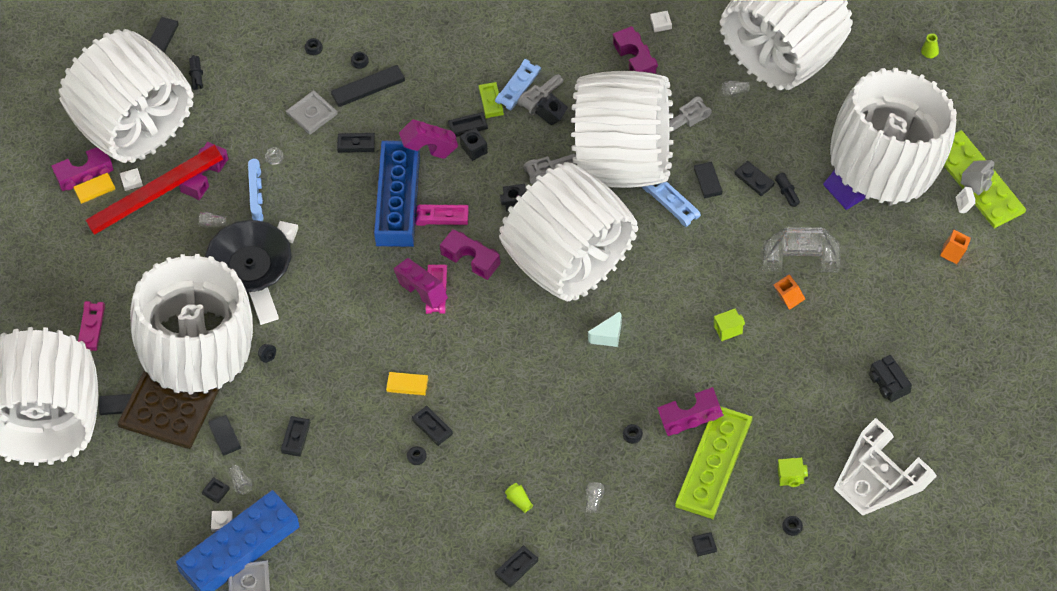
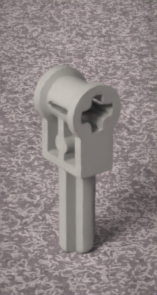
M561 75L553 76L541 87L534 85L519 97L517 104L520 107H525L531 115H534L538 108V101L543 96L547 97L563 83Z
M695 97L688 104L679 108V115L669 120L670 127H674L675 130L685 123L691 127L699 121L708 118L712 110L710 107L705 106L701 97Z
M571 154L550 161L548 156L538 160L533 159L526 162L523 169L528 173L530 183L534 184L537 182L535 178L538 175L543 177L547 174V169L551 168L554 170L557 164L573 163V157H576V155Z

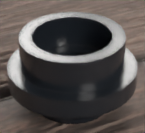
M311 38L306 42L305 52L314 56L322 52L323 46L318 39Z
M355 52L351 57V64L357 69L365 68L369 63V58L364 52Z
M264 344L259 348L258 356L262 362L267 363L275 358L276 347L272 344Z
M630 424L623 430V438L628 443H638L642 439L643 432L635 424ZM635 433L636 436H630L629 434Z
M419 446L412 447L407 452V460L413 465H420L427 458L425 449ZM415 453H419V454H420V455L417 456V457L413 456Z
M789 516L783 521L782 528L786 534L795 536L802 531L803 524L798 517ZM794 524L796 528H790L789 525Z

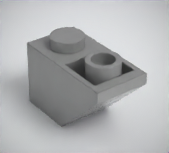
M974 161L962 173L961 184L965 187H971L977 195H980L984 190L987 191L992 185L991 178L994 174V161Z

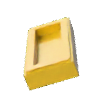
M108 173L73 187L81 204L115 190V186Z
M389 372L386 390L393 393L426 395L428 375Z

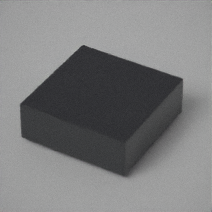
M213 477L203 489L202 495L218 504L230 490V487Z
M712 532L692 537L697 557L717 552Z

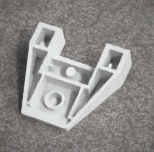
M876 418L861 432L834 487L861 515L868 514L923 491L936 477L934 471L919 457L905 471L901 470L881 450L894 436Z

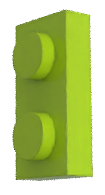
M497 83L478 85L485 117L490 118L504 115L502 104L499 105L495 102L499 94Z

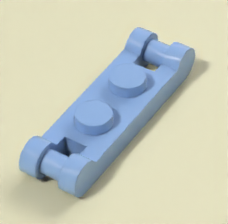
M524 59L519 69L501 93L498 94L495 102L499 105H505L511 111L517 104L519 97L526 92L534 81L541 67L538 65L534 66L529 60Z
M251 159L248 162L250 210L253 220L263 221L262 208L259 205L263 204L262 193H259L258 190L262 189L261 178H258L261 175L259 161Z
M668 182L655 184L658 185L657 187H654V185L642 187L685 227L690 225L693 219L696 220L701 216L700 212Z

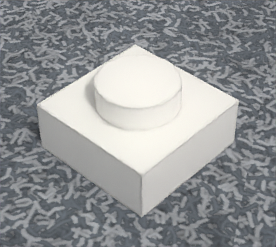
M668 11L650 14L654 32L672 29Z
M138 168L120 173L125 191L143 186Z
M965 187L956 196L959 213H967L975 204V197L971 187Z
M280 221L277 228L282 230L290 243H293L298 231V225Z
M212 511L211 531L216 532L233 519V512Z

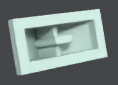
M616 313L588 331V341L591 344L618 347L622 324L621 313Z

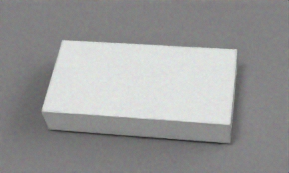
M268 287L261 291L249 292L260 325L279 319Z

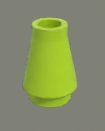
M928 34L921 48V53L926 58H934L939 54L937 36L935 34Z
M514 483L505 491L506 498L524 513L533 507L522 485Z

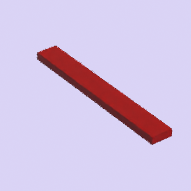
M215 145L209 147L86 219L89 228L94 235L220 162L223 160V157Z

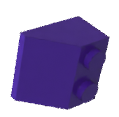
M835 170L823 183L824 187L845 210L866 199V195L860 192L855 193L851 186L848 184L844 185L840 175H836Z

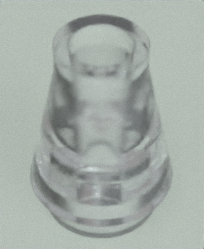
M726 80V82H722V94L724 97L728 96L730 98L750 91L748 81Z
M206 210L205 212H200L199 227L208 229L226 226V216Z
M240 466L231 467L229 473L234 491L240 495L249 493L252 490V480L241 470Z
M589 482L588 486L585 487L586 512L597 513L598 506L605 493L604 485L597 482Z

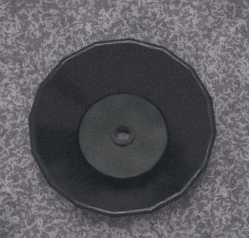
M253 219L234 222L221 229L210 240L205 253L206 258L209 256L214 257L216 261L220 263L223 261L228 268L234 269L247 293L261 291L275 284L287 272L292 258L290 242L282 230L269 222Z

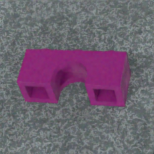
M631 26L613 33V45L620 57L627 54L636 56L629 59V71L656 74L658 63L654 57H651L648 46L642 43L639 32H635Z
M414 119L399 132L404 147L418 151L424 145H428L431 155L442 159L446 158L458 147L453 131Z
M207 142L205 146L199 150L198 154L213 146L214 144ZM215 145L223 160L203 172L212 170L219 173L229 160L227 150ZM203 172L197 174L179 185L180 192L200 200L209 188L207 177L201 175Z
M98 147L86 151L88 161L83 166H73L69 159H66L51 167L61 190H72L76 185L113 171L109 156Z
M452 229L440 244L441 255L455 263L463 256L469 255L474 257L471 262L472 272L486 280L492 276L500 265V254L496 250L489 249L479 241L468 238L463 232H457Z
M407 258L393 268L399 284L410 293L416 289L421 300L432 309L448 299L443 283L411 259Z
M713 387L695 393L696 404L691 409H680L676 401L657 407L668 436L724 416Z

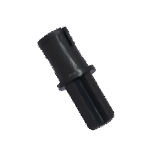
M192 55L189 58V75L191 76L192 89L198 90V85L200 89L203 88V70L201 69L200 57Z
M785 173L776 175L775 181L781 189L780 193L785 196L790 206L796 207L800 204V200L794 191V185L789 182Z

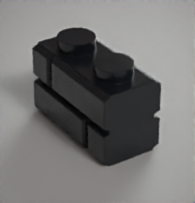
M888 355L882 358V360L871 364L870 379L873 383L877 382L880 387V393L884 398L887 397L890 402H893L911 393L912 384L892 355Z

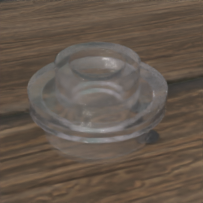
M277 147L269 148L265 154L267 163L271 165L279 164L284 158L283 152Z

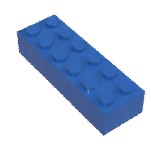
M402 141L381 142L374 231L376 246L414 247L420 149L416 151L403 146Z
M272 490L177 560L178 570L195 591H215L226 583L230 576H235L245 568V565L254 562L300 527L298 518Z

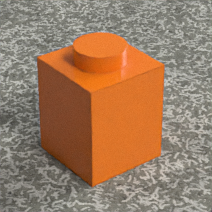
M953 230L944 243L940 256L958 264L966 252L971 238Z
M790 274L774 284L778 295L789 310L805 300L799 286Z

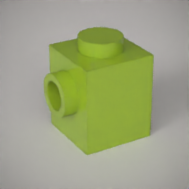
M736 309L714 316L713 326L721 341L743 334L745 321L743 316L737 313Z
M802 458L778 459L777 470L780 486L789 485L790 487H797L800 484H804V477H808L807 465H803Z

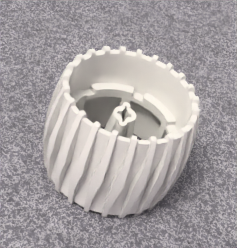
M731 0L721 15L720 25L722 28L720 32L725 36L724 44H728L731 48L730 54H735L739 59L737 63L739 65L743 64L748 69L747 73L749 75L753 73L758 77L757 81H765L770 88L776 86L778 90L784 88L790 90L812 77L832 59L851 32L850 27L853 24V20L850 19L852 15L851 10H847L846 7L848 4L847 0Z
M124 29L123 32L114 30V33L111 35L105 33L103 35L104 38L100 40L94 39L92 41L93 45L88 49L84 47L82 49L83 53L78 59L74 57L72 60L74 64L71 68H66L65 72L67 75L65 79H61L62 88L59 89L61 96L59 99L73 123L95 146L116 160L123 163L127 161L134 163L138 158L144 160L146 158L145 155L149 153L155 154L156 148L160 145L166 146L165 141L170 136L173 138L176 136L174 132L178 127L184 126V118L190 115L189 107L193 106L191 99L194 96L184 75L157 46L134 31Z
M881 68L878 72L871 71L866 77L862 76L841 106L831 139V164L835 167L836 175H840L844 185L848 184L851 186L855 193L860 192L866 195V199L870 197L878 199L879 203L892 201V204H897L898 201L910 202L911 199L919 198L929 189L940 174L949 156L956 130V109H953V101L947 98V92L944 89L940 90L936 86L937 83L935 81L931 83L924 79L925 76L922 74L919 77L911 74V70L903 72L898 71V68H893L892 70Z
M610 71L579 77L577 84H575V90H578V92L573 94V98L577 100L576 104L572 105V110H576L575 118H571V123H575V132L571 133V137H575V145L572 146V151H576L573 163L591 173L608 187H643L668 181L670 171L667 169H670L672 163L668 162V158L673 157V153L669 152V145H673V140H669L670 131H674V127H670L669 118H673V113H669V106L673 105V101L668 100V96L672 95L671 90L667 89L670 88L669 79L666 76L638 71Z
M565 162L563 165L557 164L554 170L551 168L547 169V174L543 177L538 175L536 177L537 182L532 186L527 185L525 187L527 191L522 197L519 195L516 197L518 202L514 207H509V216L504 217L502 220L504 226L500 227L499 231L501 234L499 238L511 258L533 281L554 296L570 302L572 299L578 300L579 295H588L587 291L590 288L593 290L598 288L596 284L600 280L606 281L608 279L606 275L611 269L613 271L617 269L615 266L619 260L623 261L626 258L624 255L625 251L632 248L630 242L636 239L637 236L634 232L638 231V226L632 213L608 186L583 168L573 163Z
M180 254L178 258L171 259L168 257L165 262L154 264L149 272L145 271L141 281L137 282L130 310L131 335L140 363L154 382L157 381L161 387L165 389L168 387L176 393L180 391L188 392L189 394L201 391L208 393L210 389L222 388L224 383L233 381L235 375L241 373L250 353L253 320L247 292L234 269L228 268L225 262L222 261L220 263L211 256L206 258L200 257V254H195V256ZM211 312L215 313V316H223L224 319L219 326L210 331L206 330L204 313ZM178 316L179 333L167 330L161 323L163 321L167 322L169 317Z
M28 327V331L19 332L18 329H14L11 334H0V456H3L7 462H10L11 459L19 461L20 465H24V462H34V466H38L39 462H48L49 465H52L54 461L60 459L64 462L71 455L76 457L79 451L84 450L90 442L97 415L98 380L90 349H86L84 342L76 341L73 335L68 337L63 335V331L57 330V333L50 332L45 327H43V331L33 330V327Z

